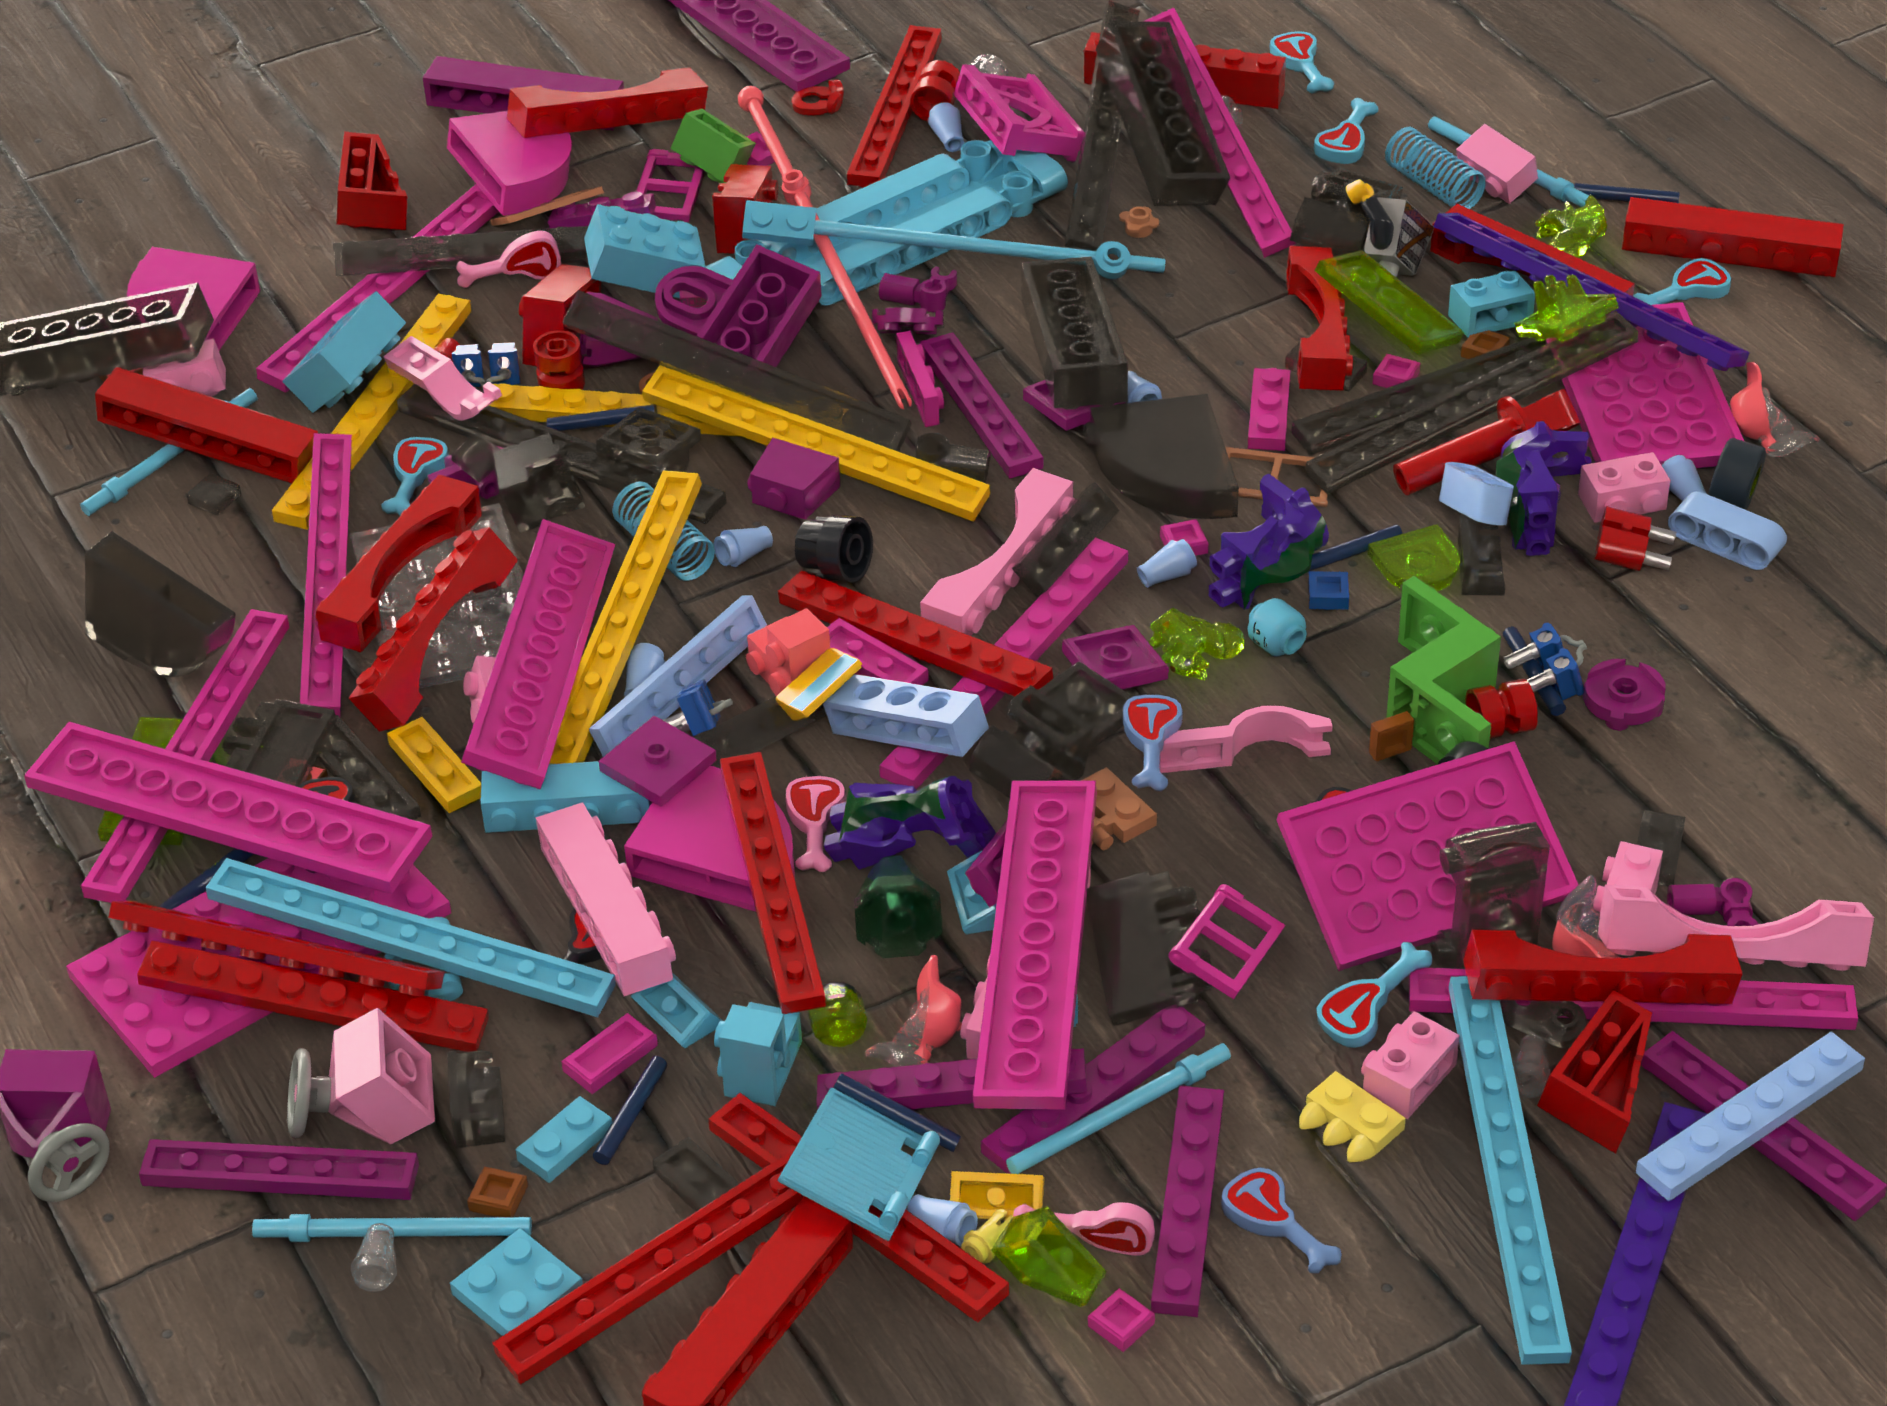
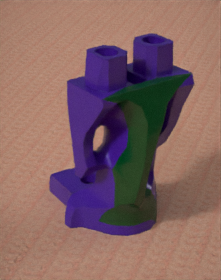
M1538 421L1533 428L1511 437L1503 445L1501 459L1496 462V477L1514 486L1508 520L1513 533L1512 546L1515 550L1525 549L1526 555L1534 556L1547 555L1550 553V547H1554L1556 516L1561 491L1560 485L1554 481L1553 477L1580 474L1581 465L1592 463L1591 458L1585 456L1589 444L1588 432L1551 430L1544 421ZM1563 451L1568 453L1565 457H1552L1557 452Z
M1269 473L1266 474L1260 481V491L1263 496L1261 516L1266 521L1252 531L1239 533L1223 532L1221 534V550L1210 556L1209 565L1212 572L1220 578L1209 585V597L1220 607L1224 608L1235 602L1244 610L1248 609L1256 589L1260 585L1292 581L1310 570L1312 555L1314 551L1327 544L1329 532L1322 514L1311 502L1309 493L1304 487L1294 492Z
M948 776L935 780L918 791L914 786L900 784L853 783L849 786L846 802L831 806V824L837 832L825 837L824 848L834 862L850 858L858 869L876 865L878 862L915 846L916 840L912 836L914 832L934 831L944 837L950 846L957 845L967 858L981 850L983 851L996 832L974 801L972 783L969 779L961 781L956 776Z

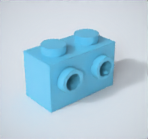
M1515 270L1503 271L1497 275L1479 279H1469L1466 282L1451 285L1448 316L1467 337L1487 330L1495 332L1529 324L1533 321L1536 292Z

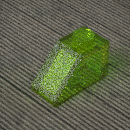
M1048 1206L1012 1217L991 1249L1020 1283L1079 1307L1087 1305L1107 1272Z

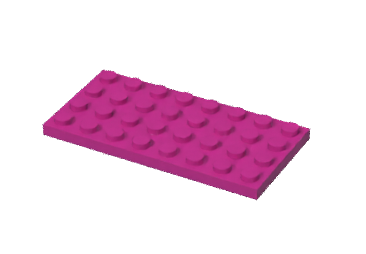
M270 858L254 865L258 868L428 919L433 917L444 918L451 914L450 901L414 865L411 866L392 894L322 873L313 874L304 868ZM207 892L172 909L373 956L381 953V951L210 900L207 897ZM151 927L149 928V933L131 931L66 966L69 978L154 1078L273 1012L139 985L137 973L151 940L319 974L320 967L306 963L305 969L283 966L279 964L280 957L266 954L265 960L248 958L239 955L241 948L227 945L226 951L209 949L200 946L202 939L188 936L187 942L169 940L161 937L163 930Z

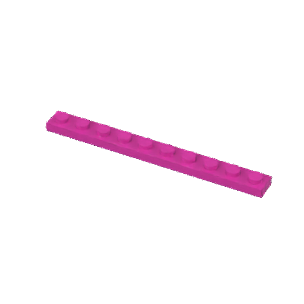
M1175 8L1145 20L1146 30L1264 258L1295 245L1296 240L1291 228Z
M475 184L256 368L257 379L285 393L290 389L282 382L284 378L340 318L375 291L390 305L499 212L478 185Z
M314 433L300 717L340 718L343 647L320 640L315 614L319 603L325 600L338 586L340 580L346 576L352 434Z
M1095 537L994 645L1037 661L1128 563V550ZM963 677L951 689L953 691L979 695L985 715L1006 694L966 677ZM898 745L879 765L880 777L894 784L914 786L917 789L943 762L948 754Z
M254 609L249 611L165 749L205 761L211 759L289 629L287 615ZM123 816L81 885L84 898L109 903L111 901H126L168 828Z
M1421 968L1411 972L1408 978L1409 1011L1453 1013L1448 988L1450 977L1467 976L1466 970ZM1740 981L1732 1004L1635 1002L1652 1012L1651 1022L1856 1030L1858 1022L1854 985ZM1500 1000L1503 1015L1592 1019L1604 1003Z

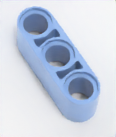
M1446 462L1439 501L1475 521L1491 525H1506L1514 486L1476 466L1458 462Z
M1698 491L1690 493L1668 519L1670 530L1675 531L1676 537L1755 570L1766 568L1787 542V535L1784 529L1776 522Z

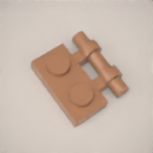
M1107 767L1081 780L1096 781L1097 797L1092 844L1095 843L1101 850H1106L1113 844L1112 834L1125 843L1157 826V813Z

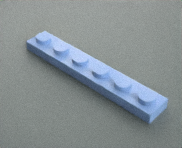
M742 595L589 728L603 757L651 717L656 716L661 720L667 719L680 707L677 698L683 688L703 679L707 683L748 647L747 635L767 626L753 595Z
M1831 1031L1638 1160L1636 1174L1666 1200H1672L1862 1071L1865 1058Z

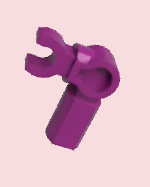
M935 266L931 270L930 278L920 283L919 279L885 273L880 280L879 298L912 306L915 303H920V307L927 309V312L942 311L946 308V298L949 291L957 286V270H952L949 275L942 276L939 275V267Z
M1729 878L1723 881L1720 887H1714V884L1669 885L1667 905L1684 915H1713L1715 911H1718L1723 916L1727 926L1759 925L1752 917L1751 898L1753 890L1745 880Z

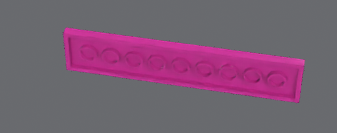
M542 519L461 763L473 766L481 771H487L514 780L519 784L541 789L616 544Z
M68 722L24 775L28 788L390 894L394 892L432 838L431 826L426 823L72 722Z
M1012 781L973 1089L974 1108H1066L1097 797L1096 781Z

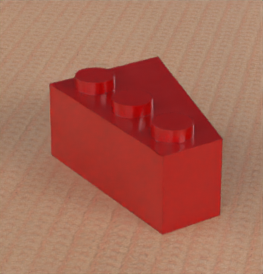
M344 131L338 183L336 225H348L354 228L373 227L406 230L408 196L405 190H401L399 177L390 166V158L379 134Z
M731 164L724 175V182L726 183H719L718 191L721 193H714L712 195L717 253L735 254V246L744 240H751L742 238L746 200L773 203V200L777 201L778 180H772V166Z
M561 264L521 298L519 315L523 317L522 364L536 366L533 344L540 335L556 330L577 334L581 325L582 312H588V305L583 304L585 295L588 292L601 293V281L591 279L590 268Z
M1613 990L1549 1075L1537 1106L1616 1154L1630 1123L1631 1108L1638 1085V1074L1644 1056L1652 1012Z

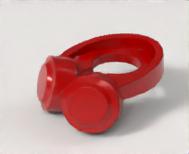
M836 79L828 81V87L811 86L801 89L791 99L793 110L802 115L834 114L839 110L843 102V85L840 80ZM814 95L818 96L820 99L828 100H819L816 103H806L802 99L804 97Z

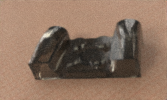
M1536 822L1502 825L1470 831L1448 838L1445 848L1440 849L1441 867L1446 875L1451 874L1456 883L1452 928L1439 930L1436 940H1432L1430 944L1432 957L1436 965H1442L1443 968L1465 969L1463 959L1472 930H1515L1518 938L1535 945L1538 944L1550 845Z

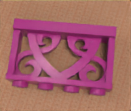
M962 65L953 95L1003 155L1015 156L1017 150L1063 155L1067 161H1076L1078 152L1084 144V131L1035 74H1027L1025 79L981 73L974 65ZM1010 107L1028 114L1032 121H1027L1021 116L1016 115Z

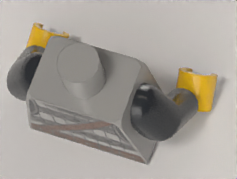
M1356 180L1347 185L1346 192L1349 199L1354 204L1363 201L1361 207L1370 220L1364 252L1378 267L1373 282L1383 288H1394L1398 274L1412 276L1417 273L1432 236L1434 226L1407 200L1377 198L1373 196L1372 186L1364 183L1362 180Z

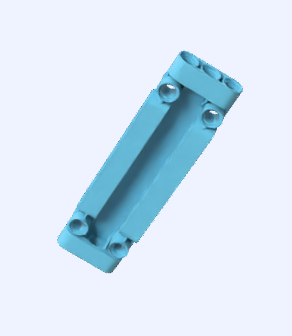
M971 140L961 146V159L955 161L947 154L936 155L816 208V213L821 221L978 238L1002 227L1009 221L1011 216L1023 217L1030 214L1034 203L1065 190L1068 180L1063 167L1046 153L1017 150L1015 156L1003 155L991 140L987 142ZM828 236L857 293L879 283L885 273L897 275L952 250ZM814 238L813 246L754 239L744 240L735 246V259L727 256L706 265L707 269L733 280L756 244L819 271L822 294L818 301L820 304L827 306L844 299Z

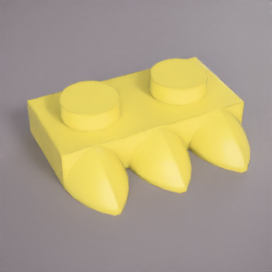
M1337 1071L1333 1072L1307 1095L1306 1106L1299 1118V1128L1302 1130L1314 1129L1328 1122L1323 1133V1145L1325 1146L1339 1145L1352 1139L1347 1149L1348 1162H1361L1372 1158L1405 1129L1404 1116Z

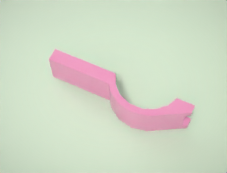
M412 336L383 356L390 369L425 389L445 412L460 421L474 417L502 396L500 389L490 382L483 385L484 393L475 389L457 370L451 359Z
M1260 706L1252 708L1233 718L1229 725L1179 730L1164 741L1163 750L1160 752V772L1169 773L1232 766L1234 756L1244 747L1255 742L1270 740L1289 743L1301 749L1308 757L1331 755L1329 742L1322 739L1323 732H1332V722L1330 718L1285 706Z

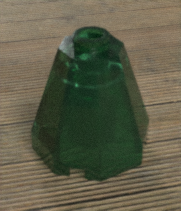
M883 857L871 869L854 899L856 938L865 946V941L873 946L874 952L882 958L919 956L927 948L926 943L933 936L935 940L943 933L940 893L904 857Z

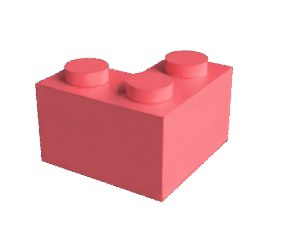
M806 608L747 635L748 653L746 654V661L750 670L755 675H760L777 696L827 649H830L829 629Z

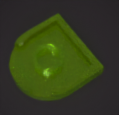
M1438 524L1368 544V555L1384 577L1391 584L1399 588L1403 585V582L1415 576L1428 586L1439 591L1452 583V579L1459 570V552Z

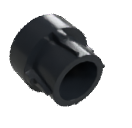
M839 514L831 515L830 517L816 516V520L808 519L804 521L795 536V556L798 564L804 568L803 571L817 574L820 578L857 582L865 575L871 563L873 536L868 522L862 517Z

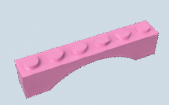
M1032 468L1015 489L1016 524L1005 544L991 557L977 566L959 574L939 579L920 602L921 617L969 636L973 633H978L984 619L992 610H996L999 607L1006 592L1018 584L1021 574L1028 565L1036 562L1042 548L1047 542L1053 541L1064 521L1071 519L1076 509V499L1073 498V481Z
M1605 884L1598 935L1606 948L1611 952L1627 956L1636 954V951H1647L1653 954L1668 951L1684 944L1688 934L1731 935L1738 959L1748 964L1758 965L1765 963V960H1776L1791 967L1801 968L1806 967L1808 963H1819L1834 970L1844 971L1849 970L1851 966L1866 967L1874 917L1863 903L1818 900L1802 911L1778 921L1754 926H1723L1705 923L1678 912L1659 899L1648 887Z

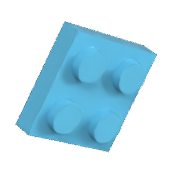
M521 1228L450 1282L452 1295L501 1336L583 1285V1280L578 1274Z

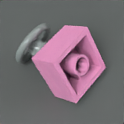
M378 1008L334 1031L329 1077L316 1076L312 1078L310 1054L305 1048L298 1049L293 1057L288 1088L287 1123L290 1136L300 1138L303 1135L308 1112H329L342 1121L390 1145L435 1122L431 1054Z

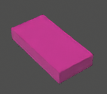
M626 1013L562 1060L563 1072L593 1094L657 1047V1035Z

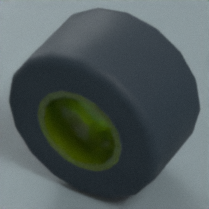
M1730 438L1725 444L1718 460L1708 495L1747 510L1763 469L1766 457L1765 448L1736 438Z

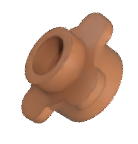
M1134 207L1130 211L1121 212L1119 215V220L1125 222L1126 233L1131 237H1147L1153 232L1154 228L1159 226V219L1152 216V210L1148 207Z

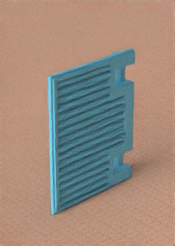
M830 1088L777 1181L889 1241L940 1143V1137L935 1131L926 1132L921 1136L842 1092ZM903 1144L915 1150L913 1156L900 1150ZM871 1205L883 1211L880 1218L868 1212Z

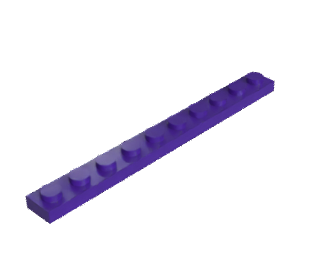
M1438 213L1434 227L1445 232L1446 239L1460 244H1465L1466 242L1474 246L1473 251L1485 257L1495 256L1501 259V265L1515 271L1524 270L1530 273L1529 278L1537 283L1544 285L1551 283L1559 287L1558 292L1566 297L1573 299L1580 297L1588 301L1587 306L1595 311L1608 313L1609 311L1617 315L1616 320L1621 324L1630 327L1640 326L1647 330L1646 335L1652 339L1662 342L1669 340L1677 344L1676 349L1681 353L1690 356L1700 355L1708 359L1707 365L1712 368L1728 371L1729 368L1742 367L1746 364L1750 352L1459 213Z
M1664 1102L1648 1154L1706 1116L1707 1113ZM1641 1177L1639 1178L1564 1406L1619 1405L1687 1189L1668 1201Z

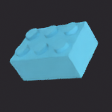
M597 204L584 237L591 279L655 293L661 279L672 270L684 266L706 268L697 227L684 221L673 222L660 219L653 214H638L626 211L618 206L608 207ZM680 291L676 292L672 297L680 298Z
M375 291L340 318L282 382L312 413L324 404L331 408L345 394L343 390L349 394L364 380L361 377L363 370L366 373L370 372L382 360L380 357L381 350L386 353L401 339L397 333L407 322Z

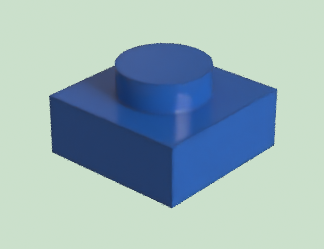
M1309 571V609H1349L1348 572Z

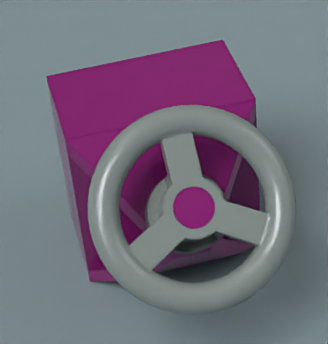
M6 1049L0 1066V1115L11 1149L19 1155L33 1158L28 1172V1184L36 1197L47 1202H59L70 1199L83 1192L98 1178L109 1157L110 1143L105 1131L111 1107L95 1051ZM94 1156L87 1170L79 1178L71 1182L73 1174L81 1167L82 1163ZM45 1165L57 1175L53 1188L46 1187L43 1184L42 1173Z

